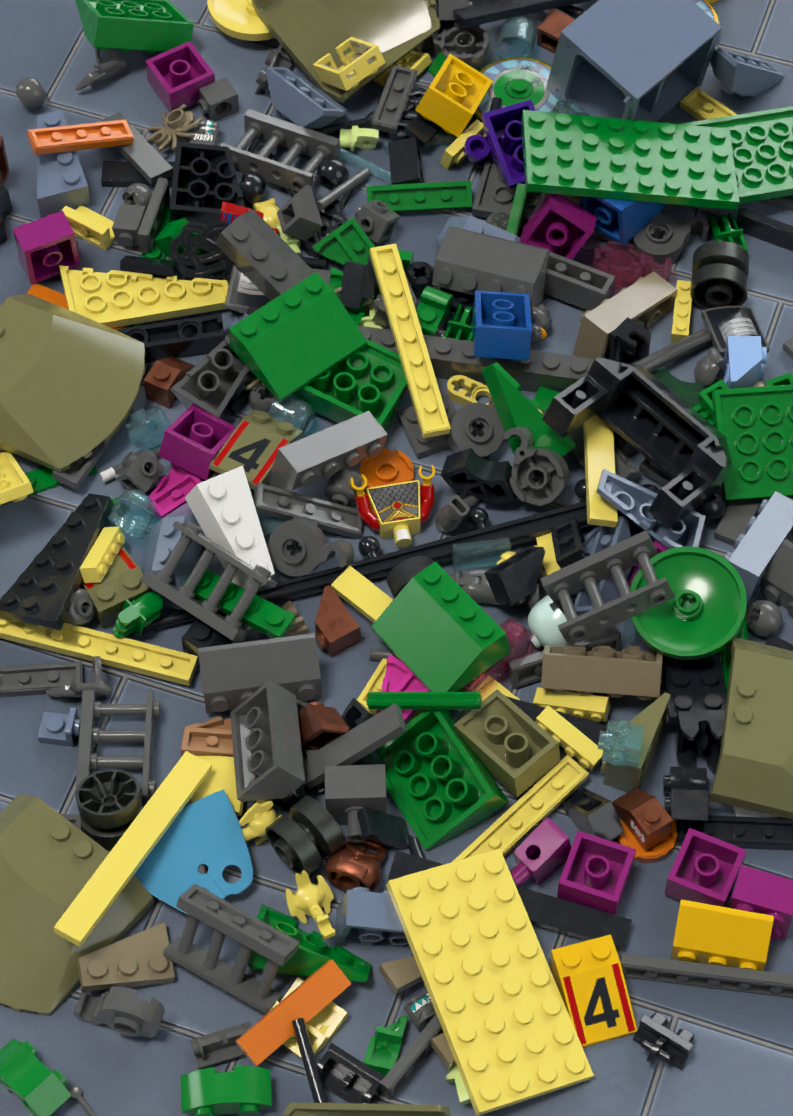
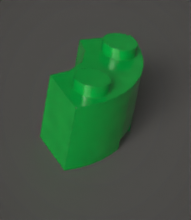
M16 1039L10 1040L0 1049V1083L9 1093L13 1091L23 1106L34 1116H50L72 1096L65 1087L68 1084L67 1080L58 1070L51 1071L36 1058L39 1055L29 1042L25 1041L22 1043Z
M234 1066V1070L230 1072H218L212 1067L180 1076L181 1113L193 1116H216L223 1114L257 1116L260 1111L272 1106L270 1069L253 1066Z

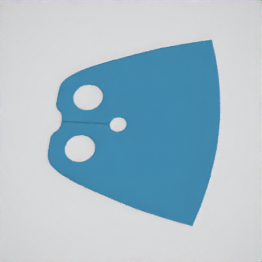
M224 789L201 798L183 808L134 874L151 895L183 913L186 912L176 907L178 899L194 884L224 899L230 894H239L253 880L252 862L245 838ZM206 864L209 868L208 872L200 874L198 872L199 865ZM229 865L239 867L242 872L241 879L236 883H227L222 877L225 867Z

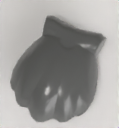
M711 348L708 352L709 355L697 363L694 369L696 384H701V386L710 385L719 378L722 371L721 366L726 360L720 355L717 348Z

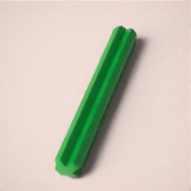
M369 692L366 704L369 709H386L394 703L401 709H480L482 706V696L480 692Z

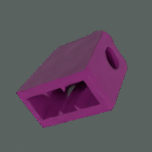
M549 817L513 853L517 865L510 870V874L516 886L520 887L529 878L539 885L567 861L571 850L569 837Z

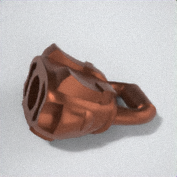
M370 840L356 843L378 852L374 854L366 848L357 847L355 843L347 841L342 850L326 860L327 880L344 891L355 887H364L373 892L380 885V880L382 879L380 864L387 854L385 844Z

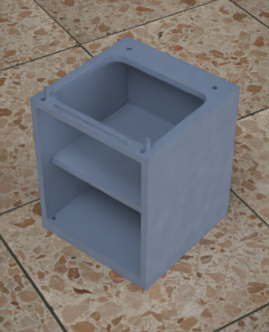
M598 0L561 31L546 90L574 115L658 122L692 90L702 85L722 26L692 0Z

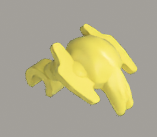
M257 800L240 819V826L247 824L245 828L241 829L245 841L256 838L255 844L259 845L268 839L265 829L280 817H277L275 810L271 808L273 807L272 801Z
M305 870L302 871V874L296 873L297 891L295 894H292L289 888L285 890L290 914L297 916L303 924L307 923L305 914L312 916L324 940L335 936V929L332 928L328 916L330 913V902L334 898L329 885L321 875L317 876L318 884L315 885L311 884L308 873Z

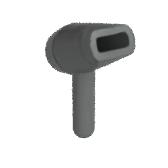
M458 495L451 497L448 504L443 506L437 514L435 520L437 529L447 534L458 529L462 524L464 516L480 499L470 495L463 500Z

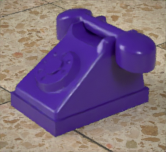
M531 99L483 113L481 119L484 137L472 135L468 137L464 144L463 150L466 158L475 163L484 161L490 152L505 181L507 189L517 187L518 183L525 184L521 117L523 110L536 111Z

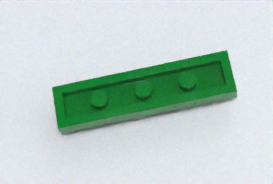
M471 180L366 186L367 203L373 200L382 201L393 212L473 207Z
M206 570L194 590L196 593L194 598L201 602L207 600L219 581L220 576ZM231 582L217 605L219 607L218 611L231 615L245 589ZM255 595L241 619L243 624L272 639L285 637L296 621L294 614Z

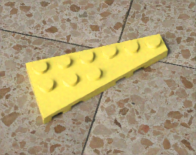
M59 265L68 310L110 328L228 309L224 307L228 290L227 280L194 278L190 281L179 280L177 276L157 278L153 277V274L111 270L108 273L93 272V268H83V271L69 270V266Z

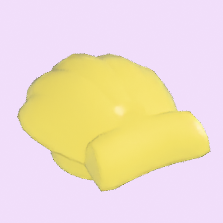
M274 198L253 204L256 211L264 213L263 220L271 228L280 225L277 211L280 208L276 205Z

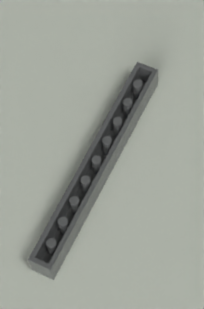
M357 325L366 339L398 354L392 330ZM423 335L435 377L439 379L449 380L455 375H463L487 385L481 370L497 362L520 384L523 391L537 392L539 387H545L561 393L584 377L594 362L592 358L530 350L529 360H521L519 362H512L502 358L484 360L473 356L472 341Z

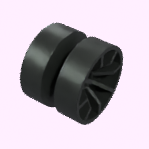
M727 241L708 242L698 247L693 254L690 295L693 302L703 309L722 306H742L747 300L749 255L747 251L741 246Z
M105 769L87 776L76 790V801L83 832L104 849L111 851L143 809L138 781L126 771Z
M305 796L289 809L291 819L281 815L265 829V833L279 858L294 873L302 874V871L305 870L309 876L322 865L320 855L325 858L332 857L346 845V839L332 815L317 800L310 796Z

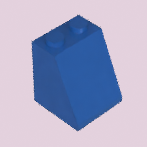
M581 196L582 208L597 217L594 229L623 246L664 208V203Z

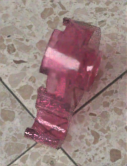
M608 241L607 246L600 247L598 245L595 249L591 267L616 276L614 287L628 288L637 279L645 277L653 271L669 282L673 265L671 258H666L665 264H658L652 256L644 252L639 254L634 251V245L627 243L623 246L616 241Z

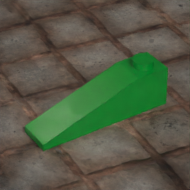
M497 362L481 370L505 432L518 426H525L533 433V446L535 448H549L561 456L576 446L569 435L562 438L542 420L544 415L538 410L540 404L535 399L531 400L521 393L522 388L520 384ZM518 435L508 439L514 455L515 450L520 447L522 442Z
M265 905L261 906L257 919L300 942L297 953L283 966L278 965L276 973L311 976L329 959H332L348 980L367 981L371 968L370 963L341 946H328L322 939L321 934L313 931L311 934L297 927L299 921L291 916ZM252 950L248 966L255 970H264L267 958Z

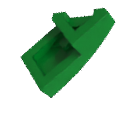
M403 1015L399 1017L397 1022L385 1028L383 1025L375 1028V1036L370 1038L363 1063L380 1074L387 1075L398 1061L408 1023V1016Z

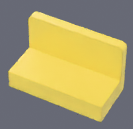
M82 205L76 210L68 206L61 210L64 212L75 235L105 251L116 239L112 230L114 221Z

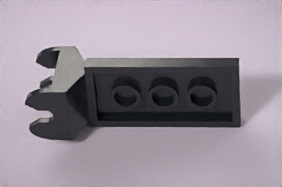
M719 651L709 657L696 660H679L662 655L665 693L671 695L668 719L669 724H675V754L679 767L694 768L695 758L703 757L706 759L707 767L713 773H716L720 758L727 700L721 653Z

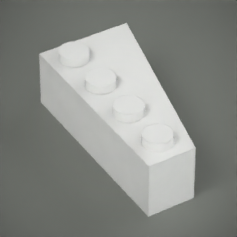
M243 466L196 484L185 497V500L205 536L254 568L258 564L269 570L271 578L275 572ZM217 555L225 570L229 562ZM238 569L231 582L246 589L252 576Z

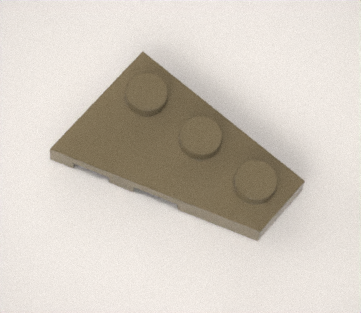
M165 922L78 958L77 967L81 992L105 990L113 986L136 987L173 983L175 975L172 960L163 956L164 949L169 946Z

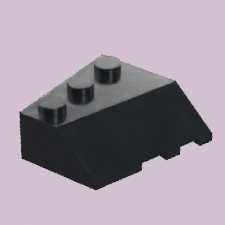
M177 142L169 222L186 218L189 223L198 222L209 225L214 221H220L222 201L245 207L229 147Z

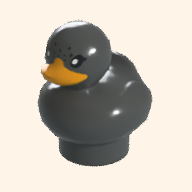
M540 303L530 309L532 323L531 342H538L540 339H544L550 327V312L546 306Z

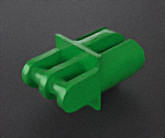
M729 213L728 218L725 214L719 215L718 223L715 216L709 217L708 223L715 241L735 243L744 248L748 253L743 237V229L738 228L733 213Z
M458 305L452 321H448L444 338L473 342L472 307L467 306L463 313V305Z
M148 592L131 603L127 599L123 610L117 617L112 631L113 635L116 638L122 639L135 631L140 636L144 627L159 618L163 607L161 596L156 592Z

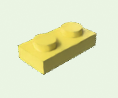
M478 119L475 120L444 151L440 164L448 170L454 163L457 165L461 163L465 158L463 148L466 140L472 135L481 136L483 123Z

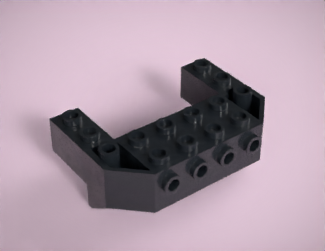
M597 357L584 377L553 398L542 419L563 438L591 417L597 415L665 473L672 481L660 489L648 511L668 529L672 528L714 495L732 468L726 436L640 365Z

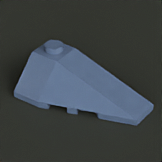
M603 469L596 492L642 530H647L652 538L669 549L699 546L706 516L692 511L676 525L668 529L648 511L658 495L657 493Z

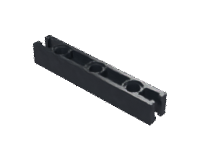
M221 314L116 329V331L144 343L146 352L145 363L156 362L171 356L184 358L209 354L225 339Z

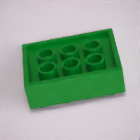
M75 0L86 39L95 49L107 51L109 48H118V50L123 52H133L134 49L148 54H156L157 51L166 52L192 39L194 24L170 0Z
M317 272L229 328V347L280 402L367 345V340L334 290Z
M366 339V346L289 396L288 399L337 423L369 411L386 431L408 389L399 354Z
M436 561L415 575L371 626L374 633L430 692H457L511 653L506 632Z
M425 709L405 725L406 732L380 747V757L385 764L386 789L426 851L485 821L509 802L483 762L454 729L456 721L448 709Z

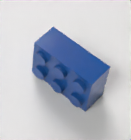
M475 290L472 315L474 357L484 360L502 358L512 362L529 360L532 336L529 294Z

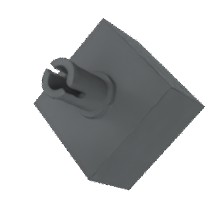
M385 764L325 766L326 810L332 815L338 825L348 826L347 840L349 842L361 843L366 841L362 837L357 811L366 807L387 813Z

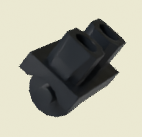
M655 1012L651 1017L644 1015L639 1022V1028L633 1040L639 1043L640 1047L650 1052L646 1061L654 1064L657 1058L682 1069L692 1050L694 1034L685 1028L679 1029L676 1034L667 1029L669 1024L667 1017L659 1012Z

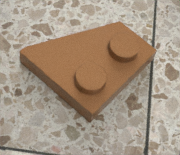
M221 716L209 719L205 723L185 726L181 745V757L186 751L195 756L234 757L231 718L222 720Z

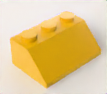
M681 899L671 958L678 961L764 971L774 916Z

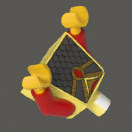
M422 465L419 467L418 473L423 479V484H420L419 480L370 487L366 488L367 493L364 492V488L367 486L366 476L360 475L362 480L361 487H356L351 477L349 486L352 490L356 491L355 501L360 518L372 530L378 531L381 538H394L397 547L404 548L412 544L411 535L420 532V524L428 520L434 507V484H431V479L435 475L433 465L432 474L428 477L422 475Z

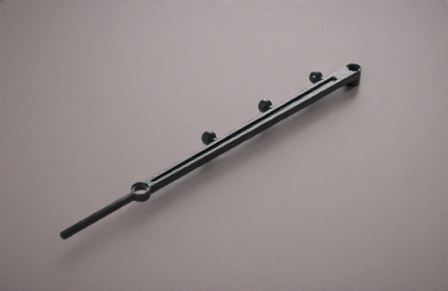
M586 479L579 480L574 488L575 495L578 499L583 500V502L489 527L486 526L489 520L486 510L481 507H475L469 511L467 522L470 527L476 530L378 556L380 551L379 541L373 536H366L360 540L358 550L367 559L350 563L342 568L338 566L278 582L275 587L263 586L259 588L256 595L275 604L323 592L324 587L331 586L349 566L353 567L366 579L373 580L388 576L395 566L413 557L426 556L434 562L442 563L536 540V537L551 533V529L574 517L578 520L580 529L594 526L587 524ZM642 485V487L657 494L660 491L655 485ZM617 509L618 516H623L624 514ZM186 610L161 616L144 627L142 633L196 620L197 617ZM134 631L126 637L137 635V633Z

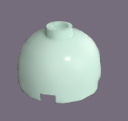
M548 595L540 600L528 615L527 624L531 633L527 636L537 649L541 646L544 648L545 645H568L557 626L566 622V617L559 608L557 609L554 606L553 600Z

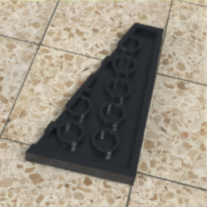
M89 493L82 500V503L67 518L56 534L51 537L41 552L35 556L31 564L18 577L10 589L1 597L0 618L61 630L64 624L62 620L64 612H69L72 605L70 601L72 593L79 589L83 579L79 568L97 540L99 530L106 526L112 512L114 503L111 497Z

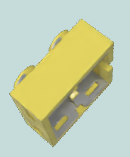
M350 37L335 48L343 63L341 67L337 69L330 53L312 65L321 82L347 91L357 87L359 82L365 77L375 74L378 68L386 62L378 45ZM350 48L351 51L344 56L343 51Z

